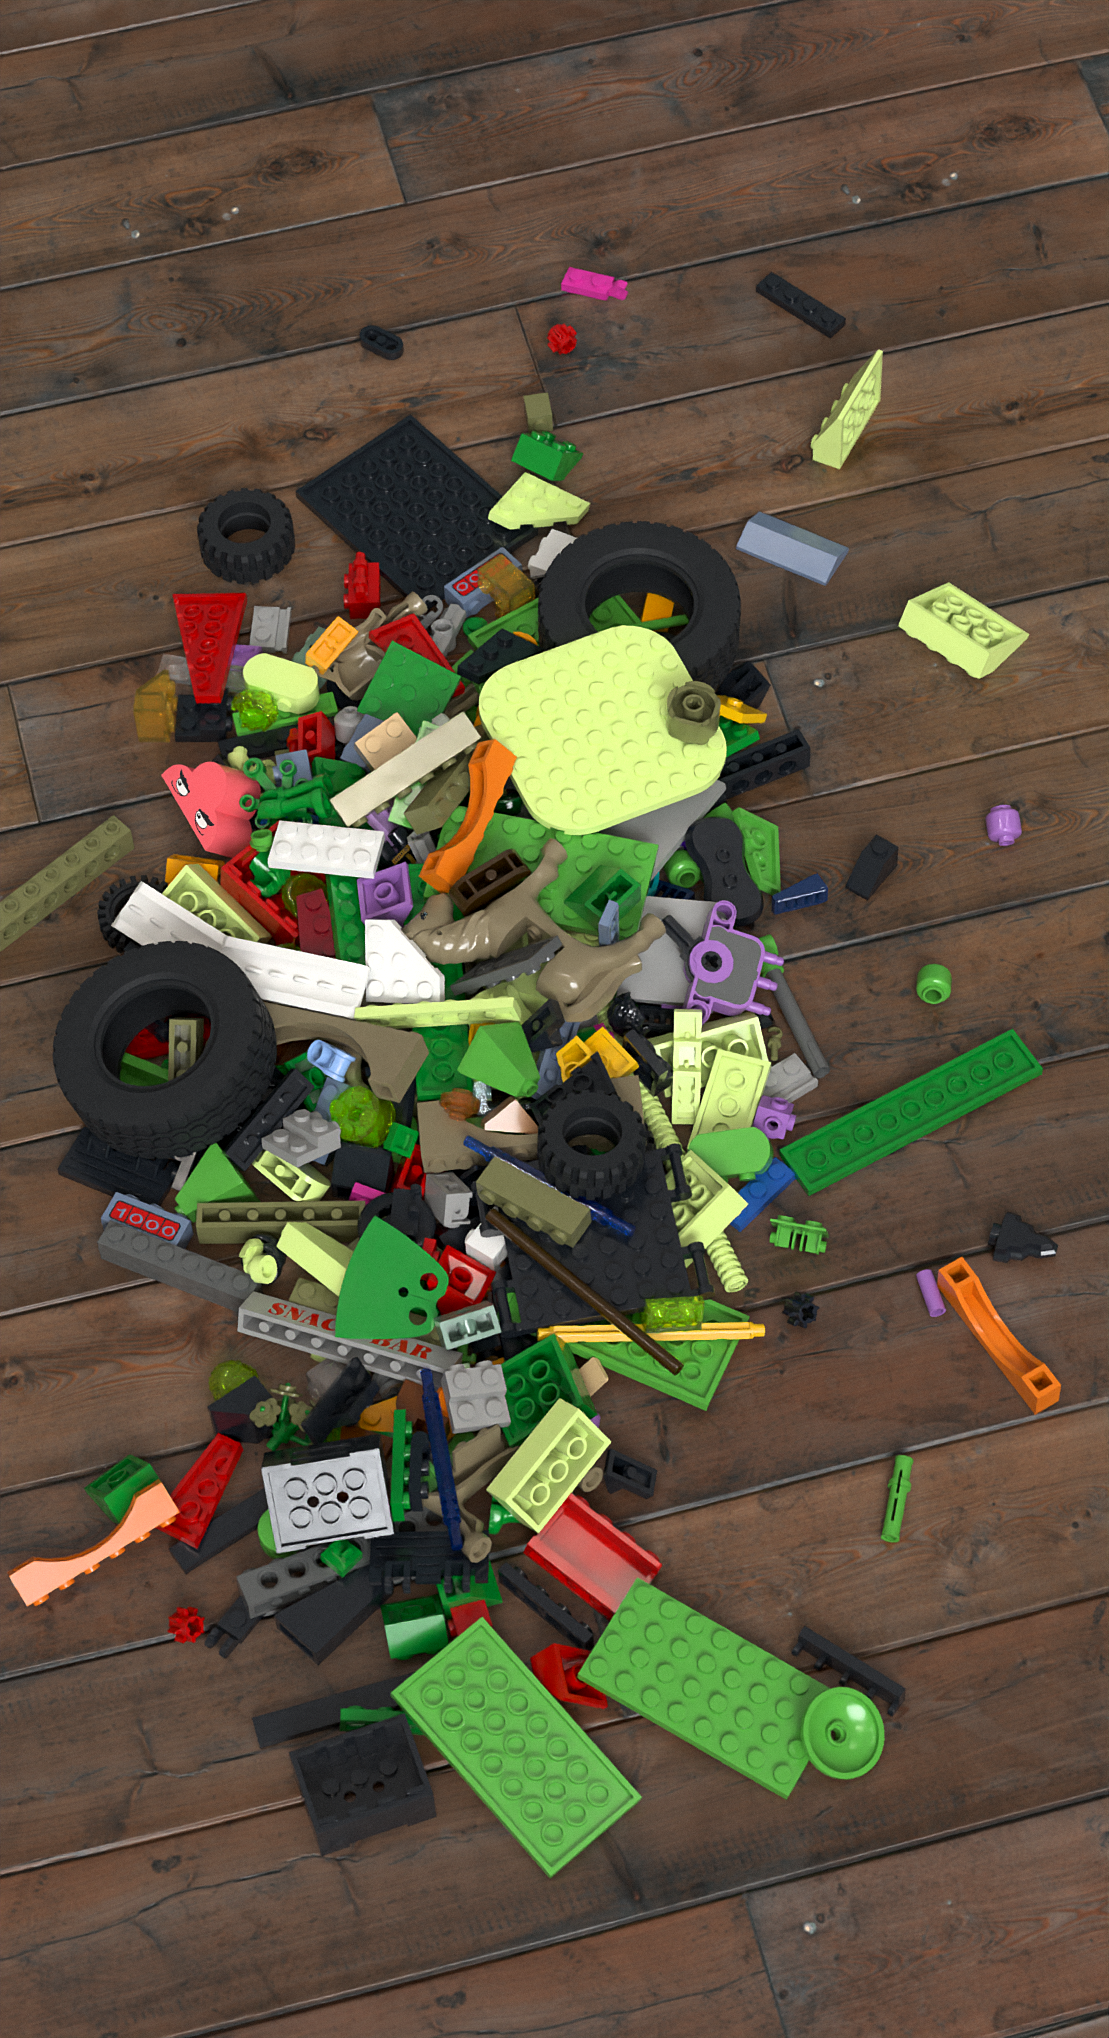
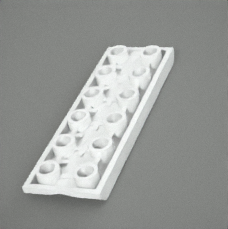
M142 881L111 925L142 946L151 943L156 945L158 942L172 941L173 943L175 941H188L190 944L192 942L203 944L220 952L224 937L227 936Z
M230 936L224 937L220 953L226 955L243 970L263 1001L321 1012L337 1017H345L356 1021L354 1018L355 1008L361 1006L371 970L370 967Z

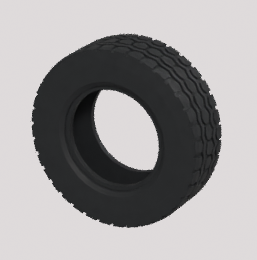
M628 521L620 522L619 525L614 523L603 526L602 529L597 528L589 531L586 536L583 534L575 539L573 544L569 543L562 549L561 554L558 553L544 575L538 598L539 646L544 649V652L598 633L591 624L589 617L606 600L624 593L647 592L669 599L679 606L688 617L690 622L686 628L676 637L669 640V643L676 650L692 680L706 683L714 690L724 681L734 663L738 650L741 598L737 581L726 560H723L715 548H711L710 544L703 539L699 540L698 536L688 531L683 532V529L672 525L668 527L667 524L657 522L650 524V521H637V523Z
M163 941L158 942L156 945L154 943L143 945L140 949L134 948L126 951L121 957L118 955L109 960L106 966L102 965L93 972L94 975L88 977L80 985L79 991L76 990L69 999V1005L66 1004L61 1014L62 1020L58 1021L55 1031L57 1036H54L53 1065L57 1081L64 1096L88 1129L106 1145L121 1153L123 1152L134 1157L139 1155L145 1159H155V1157L158 1159H168L174 1155L180 1157L190 1154L191 1151L195 1153L205 1149L208 1144H215L223 1139L225 1134L229 1135L238 1128V1124L240 1122L243 1123L251 1115L250 1111L252 1109L255 1110L262 1100L261 1095H265L270 1084L269 1079H272L274 1073V1063H276L277 1040L272 1018L243 970L218 950L194 942L190 944L188 941H175V943ZM181 1013L197 1014L211 1020V1031L206 1048L193 1066L180 1076L153 1086H136L120 1080L121 1062L127 1047L135 1036L149 1024L163 1017Z

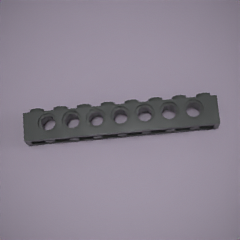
M423 1507V1511L413 1512L411 1509L407 1510L405 1521H395L394 1532L458 1530L441 1516ZM431 1521L440 1522L437 1526H431L428 1523ZM362 1536L346 1539L362 1552L363 1558L344 1577L370 1564L371 1538L365 1539ZM326 1542L314 1548L306 1547V1549L299 1550L295 1555L287 1558H276L268 1565L257 1569L249 1568L243 1571L241 1575L236 1576L237 1588L249 1618L252 1619L300 1601L342 1579L329 1566H319L322 1562L320 1555L332 1542ZM295 1572L304 1573L301 1577L291 1576ZM268 1582L276 1583V1585L271 1588H266L263 1586Z

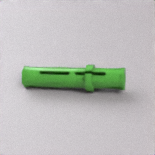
M897 1455L895 1457L893 1475L888 1481L890 1492L881 1539L891 1543L899 1542L906 1496L910 1492L912 1485L909 1480L913 1459L905 1455ZM895 1505H896L895 1517H894V1521H893L894 1510H895Z

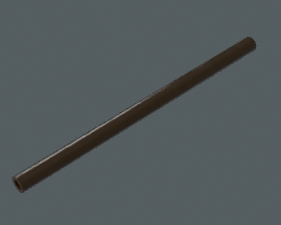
M495 1208L487 1213L485 1219L674 1376L680 1373L684 1364Z

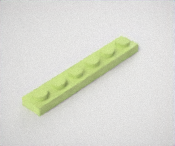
M499 996L492 999L472 998L471 1000L462 1001L449 999L444 1002L432 1003L421 1001L417 1004L367 1005L366 1007L355 1008L354 1018L358 1022H369L373 1025L400 1029L521 1021V1009L514 997Z

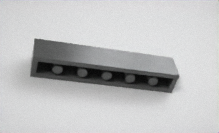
M112 1220L109 1221L97 1242L101 1259L238 1313L239 1307L253 1291L263 1294L262 1284L254 1282L250 1274Z

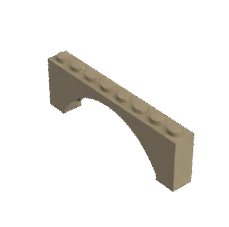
M264 1002L274 1024L277 1045L290 1041L319 1039L339 1043L352 1049L370 1067L371 1075L368 1081L376 1098L400 1103L429 1054L423 1036L416 1032H406L392 1027L373 1025L369 1022H358L345 1017H334L321 1012L315 1013L297 1007L291 1008L273 1002Z
M638 1075L611 1078L618 1096L621 1097V1102H629L634 1107L633 1112H639L644 1124ZM445 1100L417 1103L421 1158L425 1173H441L456 1169L466 1170L474 1165L487 1166L494 1156L506 1163H521L527 1160L538 1159V1133L509 1135L491 1132L470 1124L457 1116L446 1106ZM593 1134L578 1136L567 1143L570 1147L587 1145L589 1148L597 1149L600 1152H608L616 1147L607 1138Z

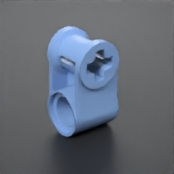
M315 1040L307 1051V1059L310 1063L321 1069L324 1074L342 1083L346 1080L344 1075L351 1062L356 1060L355 1056L322 1040Z

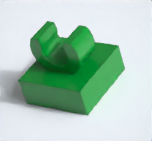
M392 1122V1125L388 1128L387 1139L383 1142V1148L403 1157L411 1158L419 1132Z
M346 1539L333 1541L320 1555L321 1561L342 1578L363 1558L362 1552Z

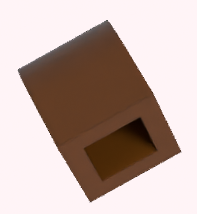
M405 1379L396 1399V1410L406 1409L407 1421L413 1422V1434L417 1431L427 1432L431 1439L440 1438L446 1441L450 1433L449 1418L429 1411L434 1402L432 1389Z

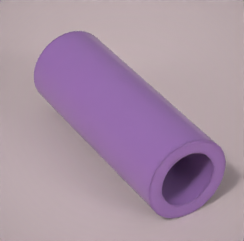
M930 1269L917 1273L916 1278L931 1317L940 1316L946 1312V1308L933 1272Z

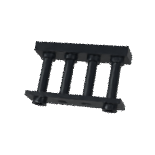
M275 1067L272 1079H269L270 1084L265 1095H261L262 1100L255 1110L252 1109L250 1111L251 1115L243 1123L240 1122L238 1128L229 1135L225 1134L223 1139L216 1142L223 1149L222 1154L241 1171H246L262 1152L261 1138L280 1129L283 1126V1118L292 1115L315 1087L296 1068H291L284 1075ZM208 1144L204 1150L207 1151L211 1144Z

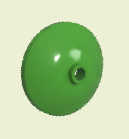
M836 1687L819 1693L808 1704L801 1721V1740L807 1757L820 1772L835 1779H852L867 1773L878 1761L884 1746V1726L878 1709L867 1696L852 1688ZM831 1730H833L836 1735L834 1740L831 1738L830 1735Z

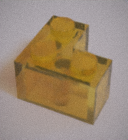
M499 554L478 569V586L483 593H488L495 600V616L497 619L535 600L534 583L502 554Z

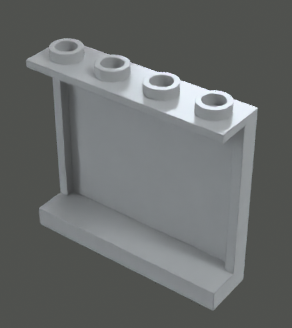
M647 896L642 918L648 913L654 914L660 920L667 915H671L696 940L699 936H702L707 915L717 902ZM716 912L719 919L726 920L724 913ZM665 933L661 938L655 940L648 950L638 954L642 961V970L639 973L632 974L622 982L617 990V996L622 993L631 992V999L635 1002L683 1006L687 989L690 985L683 971L684 960L680 957L683 950ZM707 963L705 966L709 968L712 965L710 963Z

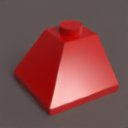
M447 1245L438 1260V1263L446 1271L449 1278L445 1295L439 1298L436 1304L440 1314L445 1315L481 1303L496 1272ZM432 1273L427 1281L430 1291L434 1290L438 1285V1279Z
M553 1643L530 1658L533 1675L551 1695L571 1703L601 1709L608 1707L604 1693L577 1678L579 1671L592 1651Z

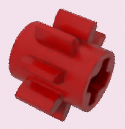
M564 323L562 325L557 324L548 332L547 339L550 342L547 345L553 352L557 351L559 354H567L576 346L577 339L574 336L577 332L571 325L567 327Z
M190 1606L187 1609L177 1607V1612L169 1616V1629L167 1631L168 1633L176 1634V1642L185 1643L188 1641L195 1643L196 1638L201 1633H204L203 1621L205 1617L197 1615V1608Z

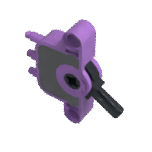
M725 900L717 902L709 911L702 936H699L696 940L671 915H667L661 920L666 929L665 933L683 950L680 957L684 960L683 971L690 985L687 989L682 1009H701L702 1026L708 1020L711 1010L728 1016L740 1015L745 1010L759 1015H770L771 1008L753 1001L757 987L775 991L778 984L770 979L761 977L760 972L763 962L782 966L784 962L782 957L765 951L763 943L755 936L733 929L737 911L731 902ZM716 912L724 913L727 920L719 919ZM710 963L712 966L707 968L705 965Z

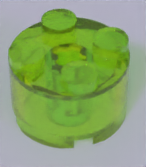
M362 1086L351 1087L345 1090L336 1100L331 1102L329 1108L331 1121L337 1122L340 1127V1138L370 1148L377 1147L384 1140L386 1141L389 1133L388 1128L396 1120V1112L392 1102L378 1098L372 1090Z

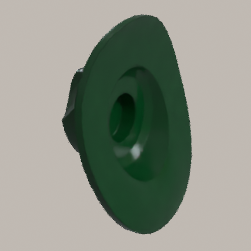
M518 791L502 795L497 801L494 813L509 816L521 813L523 800Z

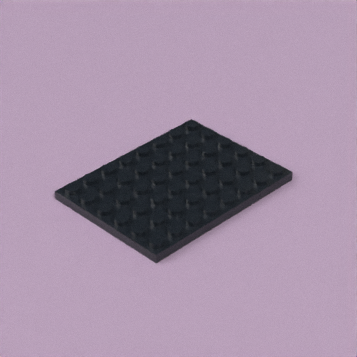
M411 414L296 490V498L356 553H365V560L368 563L379 562L380 575L405 598L411 592H414L421 599L428 595H435L443 601L445 599L444 586L501 547L511 554L538 535V527H533V524L520 525V529H508L489 520L490 510L503 496ZM436 601L425 602L428 610L437 604Z

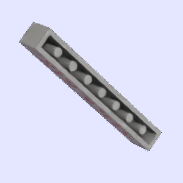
M253 1291L239 1307L238 1332L348 1364L352 1358L358 1357L368 1371L401 1381L407 1379L435 1391L442 1387L441 1379L444 1371H447L452 1365L462 1364L463 1353L450 1349L446 1350L443 1347L413 1338L349 1339L335 1337V1315Z

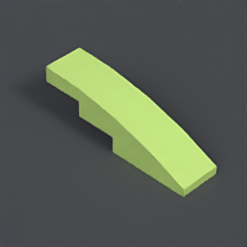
M674 1009L672 1124H695L700 1108L701 1009Z

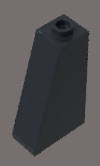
M370 1564L285 1608L274 1616L277 1629L318 1666L362 1625L380 1605H383L394 1594V1592L392 1594L385 1593V1577H382V1585L369 1586Z

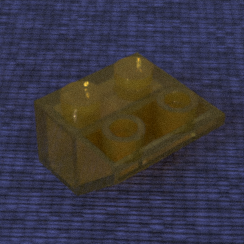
M169 670L161 671L135 691L133 713L139 742H170L171 732H175L176 717L173 716V712L177 711L178 696H175V680H171Z

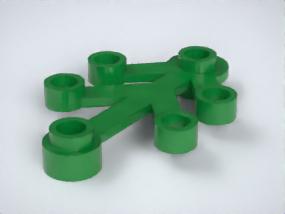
M250 758L244 763L243 771L249 779L258 781L265 791L277 788L266 775V765L260 759ZM287 759L280 763L279 770L283 774L281 786L290 788L293 787L297 766L294 762ZM253 764H256V769L250 771V767ZM288 765H292L291 770L289 772H285V767ZM300 778L296 781L295 786L309 780ZM249 794L242 796L239 801L240 807L246 812L258 810L260 804L259 799H255ZM252 800V804L249 807H245L246 801ZM300 808L288 813V818L267 819V823L263 826L260 825L262 819L257 815L255 824L259 829H269L279 820L297 822L303 819V823L313 824V818L307 813L308 808Z

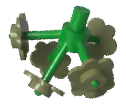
M290 1383L279 1384V1388H270V1392L281 1394L283 1398L278 1400L269 1398L265 1402H258L256 1408L249 1416L251 1421L255 1422V1425L259 1428L264 1425H272L273 1436L266 1446L270 1450L276 1451L282 1442L288 1443L290 1440L302 1446L313 1445L312 1441H306L294 1436V1434L300 1429L305 1432L301 1423L315 1406L314 1401L311 1399L309 1401L310 1406H307L303 1401L296 1402L294 1398L289 1397H303V1393L297 1392L296 1386Z

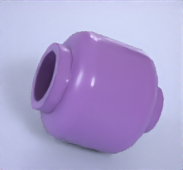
M999 805L991 808V812L985 817L989 839L993 842H998L1000 846L1012 845L1014 840L1022 834L1018 811L1012 809L1010 805Z

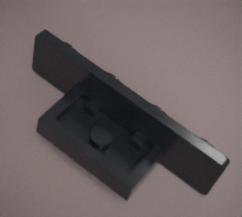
M358 1357L352 1358L302 1421L301 1426L313 1444L323 1443L335 1428L355 1425L361 1419L360 1415L364 1409L374 1402L373 1398L380 1390V1387L375 1380H371L370 1374Z

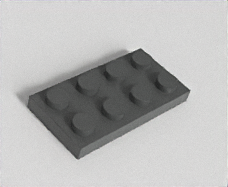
M557 935L501 954L497 959L493 957L480 961L455 981L450 988L455 996L465 992L467 995H471L479 991L483 986L489 989L499 984L501 980L505 979L506 982H510L518 978L522 973H525L527 976L541 969V963H545L555 957L554 952L562 946V943Z

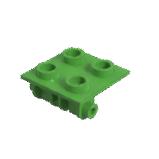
M778 1215L777 1220L770 1218L772 1226L777 1228V1232H771L770 1243H775V1247L789 1249L791 1234L793 1233L791 1250L795 1249L797 1235L801 1234L799 1251H803L805 1238L808 1236L805 1252L818 1255L820 1252L825 1253L827 1242L822 1241V1238H829V1234L822 1226V1223L806 1221L805 1225L796 1223L792 1217Z

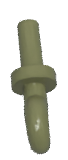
M773 1026L768 1028V1032L776 1031L778 1034L772 1035L771 1039L768 1040V1048L771 1049V1060L776 1061L778 1059V1049L781 1047L780 1039L783 1036V1032L780 1028Z

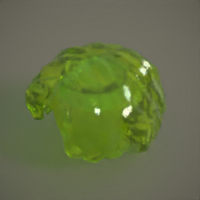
M244 689L231 702V710L236 711L237 709L239 711L242 728L247 727L250 731L262 729L263 732H266L278 720L279 710L276 700L271 693L264 690Z
M309 873L292 875L282 889L281 897L285 904V909L298 919L296 896L318 889L323 890L326 901L329 902L326 884L315 875Z
M241 1360L224 1361L214 1367L211 1376L208 1377L211 1395L217 1401L253 1376L258 1378V1373L256 1369H253Z

